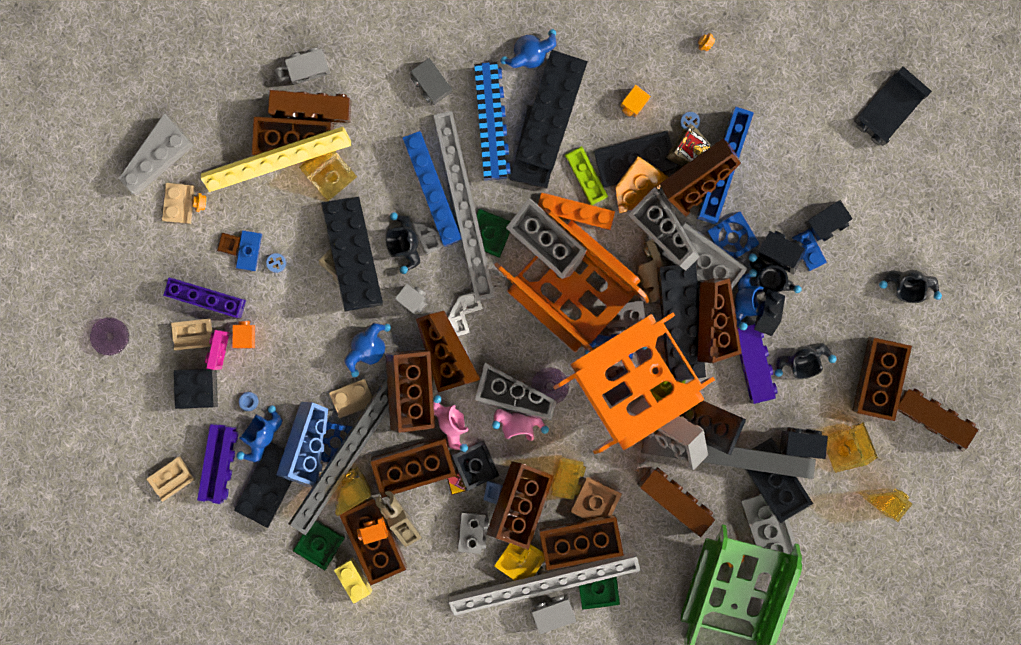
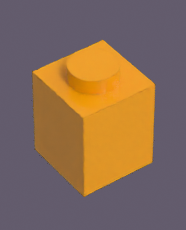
M635 85L621 103L622 112L629 117L632 115L636 117L651 96Z

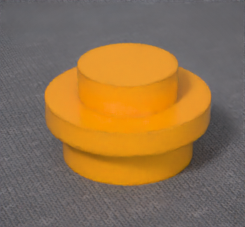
M711 33L703 34L699 39L698 44L701 51L705 50L707 52L713 46L715 38H713Z
M197 193V196H193L192 207L195 208L196 212L204 211L206 196L202 195V193Z

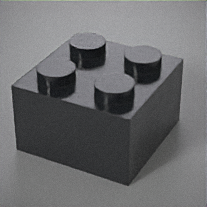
M769 231L759 249V258L771 264L781 266L785 271L794 275L805 255V248L797 240L789 241L785 239V235L779 231L774 233Z
M174 370L175 409L218 407L217 370Z
M787 427V431L782 430L780 452L788 456L826 459L828 436L822 435V431L806 429V432H803V429Z

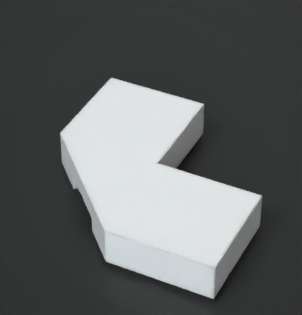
M474 292L459 296L448 315V319L457 336L470 333L465 314L483 309L481 301H476Z

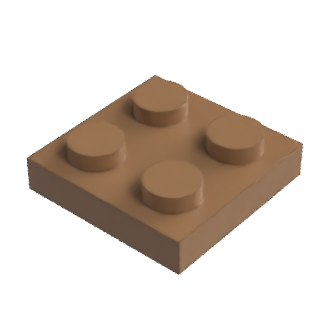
M586 477L571 512L586 520L612 515L622 493Z

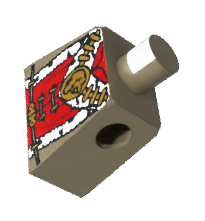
M691 125L683 129L666 158L683 167L712 147V145L695 126Z

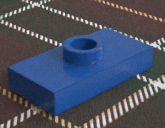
M242 230L236 268L256 271L262 239L261 233Z

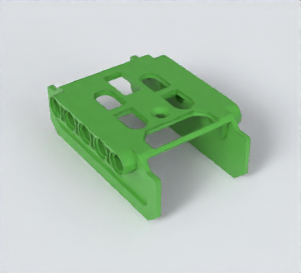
M723 524L715 540L706 538L681 612L680 621L688 623L684 645H695L700 627L757 642V645H776L802 571V555L799 544L795 543L792 552L788 554L728 538L726 525ZM744 555L758 558L751 580L737 577ZM725 562L733 565L729 582L716 579L720 566ZM763 572L771 575L767 592L754 589L759 574ZM713 587L726 590L723 601L719 606H713L709 602ZM751 596L763 599L760 612L755 616L747 613ZM735 603L738 607L733 609L731 605ZM713 611L750 621L754 627L752 635L748 636L702 624L704 615Z

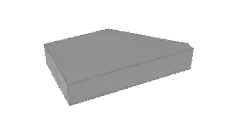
M412 222L427 255L444 247L436 229Z

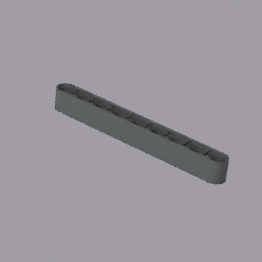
M655 436L643 438L641 453L676 458L672 449L668 446L663 448L659 445ZM706 445L708 456L702 461L703 463L814 479L816 459L788 456L734 447L732 454L728 455Z

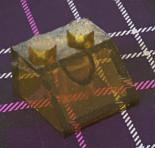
M336 151L309 159L299 167L327 201L331 200L357 178Z
M864 422L826 435L828 436L827 454L835 473L866 466L878 458Z
M564 455L560 456L550 491L551 495L567 499H574V495L578 496L581 487L578 481L580 477L584 476L586 466H583V461Z
M359 467L355 469L350 468L339 485L335 501V514L337 517L371 497L370 485Z
M883 488L859 492L860 496L886 517L896 522H899L912 506V503L908 500L910 497L896 488L894 490Z

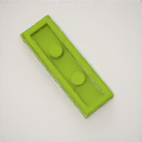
M581 146L566 154L565 157L590 205L593 206L608 198L583 147Z

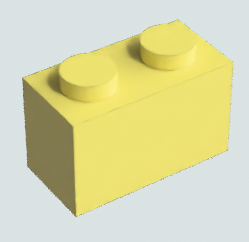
M354 558L335 568L334 571L353 604L371 594L372 589Z

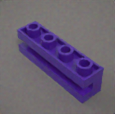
M170 277L163 296L235 318L242 317L247 301Z
M755 324L748 325L746 330L738 328L742 352L739 356L751 404L776 399L775 394H778L777 386L775 383H772L771 379L773 369L771 364H768L766 358L769 356L766 345H763L762 341L764 333L754 330Z
M216 423L210 424L197 501H211L215 504H222L224 500H227L229 489L226 488L227 481H230L232 476V470L229 469L230 462H233L235 458L233 445L237 443L239 435L236 432V427Z

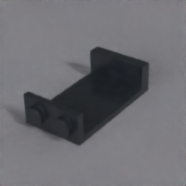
M902 66L854 120L857 124L856 127L861 132H867L872 136L870 139L875 144L884 146L920 102L928 97L932 91Z

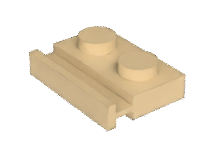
M166 183L162 221L191 224L192 200L195 186Z
M211 319L171 323L174 350L211 347L209 344L212 334Z
M366 379L329 393L339 419L365 409L372 398Z
M181 457L176 458L147 478V481L156 494L159 495L162 502L195 480Z

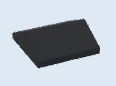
M485 441L468 447L466 452L460 451L451 456L466 491L499 476Z

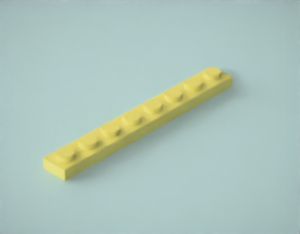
M340 127L201 173V180L209 192L351 146V140L345 128Z

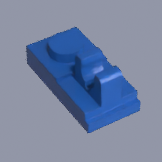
M808 229L792 237V239L803 244L802 247L805 248L803 261L808 271L827 263L811 230Z

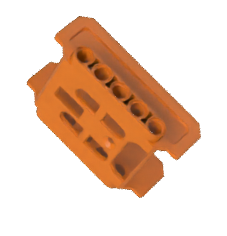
M545 208L544 211L587 249L583 261L588 267L580 275L574 271L571 276L564 279L558 278L557 274L550 268L539 281L529 282L522 275L539 258L537 256L515 278L497 262L494 266L513 284L507 292L571 350L576 353L583 346L587 351L591 352L594 350L590 346L591 342L634 295L638 296L646 304L649 302V299L637 286L640 279L574 221L571 220L566 224L551 210ZM594 271L608 284L607 289L603 292L597 291L586 281ZM545 283L552 284L562 293L554 304L541 292V287ZM587 290L607 306L598 317L594 316L578 301ZM568 299L582 312L578 320L570 319L560 310Z
M674 313L669 314L656 322L652 314L571 363L570 365L575 373L553 386L554 390L575 378L612 438L593 450L594 454L601 453L616 443H619L623 450L631 447L703 401L704 397L700 390L715 381L714 377L699 381L667 330L664 322L674 317ZM664 333L667 334L694 379L686 384L676 382L655 348L657 338ZM642 347L649 348L651 351L650 359L635 368L629 355ZM621 360L628 373L615 381H609L605 376L606 370ZM654 367L659 370L657 374L652 373ZM624 381L632 395L614 407L609 408L602 394ZM663 381L670 382L673 387L672 392L657 402L650 389ZM643 395L650 407L635 416L629 415L626 410L627 405Z

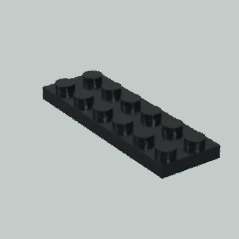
M551 50L516 160L553 171L588 61Z
M359 196L321 202L344 312L383 305Z
M693 263L687 270H684L679 265L657 267L662 319L671 313L675 314L674 317L664 322V325L697 378L706 377L705 363L697 362L699 292L696 263ZM664 333L666 366L676 381L694 379L671 340Z

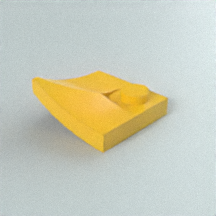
M509 543L494 567L515 581L533 577L545 561L544 553L531 544L528 550Z

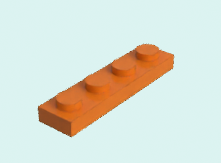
M542 192L538 203L540 208L543 210L548 208L560 218L611 230L615 211Z

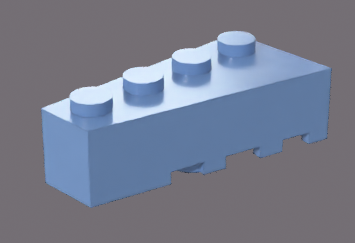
M313 402L300 403L276 474L277 476L307 487L314 486L319 478V473L322 472V464L320 463L321 454L324 452L323 435L326 434L327 408Z

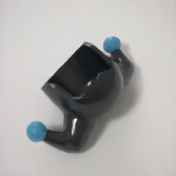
M393 212L390 214V219L398 220L401 225L400 227H393L387 230L386 246L391 257H406L409 260L406 266L400 268V273L406 274L408 270L417 267L421 262L416 250L419 240L416 232L412 229L410 218Z
M756 254L749 255L750 266L757 271L756 284L763 287V292H766L767 289L775 292L782 290L794 291L795 293L801 292L802 288L788 280L787 272L781 266L766 264Z
M891 270L887 272L883 281L879 283L880 288L884 289L887 287L888 282H895L897 284V298L906 303H920L926 300L928 288L933 290L934 299L939 300L942 297L941 292H939L937 278L925 276L918 270H907L905 272Z
M819 343L813 347L801 346L790 354L778 357L775 375L781 377L783 375L782 369L787 365L791 367L796 379H808L822 372L821 355L827 356L830 363H835L837 359L835 355L831 354L824 343Z

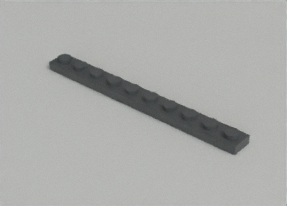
M387 376L288 523L304 535L308 533L388 412Z

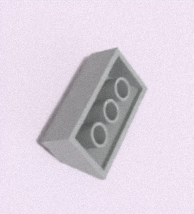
M530 198L506 227L562 279L571 276L582 262L587 251L581 243Z

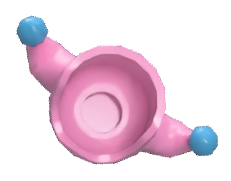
M439 395L434 396V415L438 419L440 429L446 434L449 448L466 452L468 450L467 444H461L459 441L460 435L469 430L468 427H465L464 414L457 410L455 405L449 407L439 404L442 398Z
M497 409L494 413L492 427L493 429H499L500 423H502V431L506 439L515 435L525 434L529 441H533L534 426L540 427L543 434L549 431V428L544 425L541 418L526 416L521 413L511 414L503 409Z

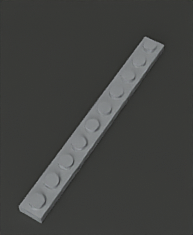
M453 112L434 115V120L476 301L495 297Z
M635 551L620 557L594 561L449 597V604L455 616L641 571Z

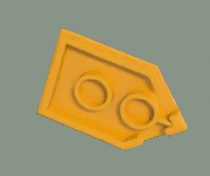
M637 157L615 187L619 213L633 210L654 187L659 190L661 188L660 183L667 179L668 176L642 158Z

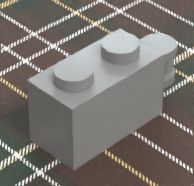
M317 47L307 50V53L302 55L300 53L290 55L289 59L285 60L286 66L275 69L279 83L292 81L294 85L331 74L322 48L318 49ZM288 71L289 76L285 77L284 72Z

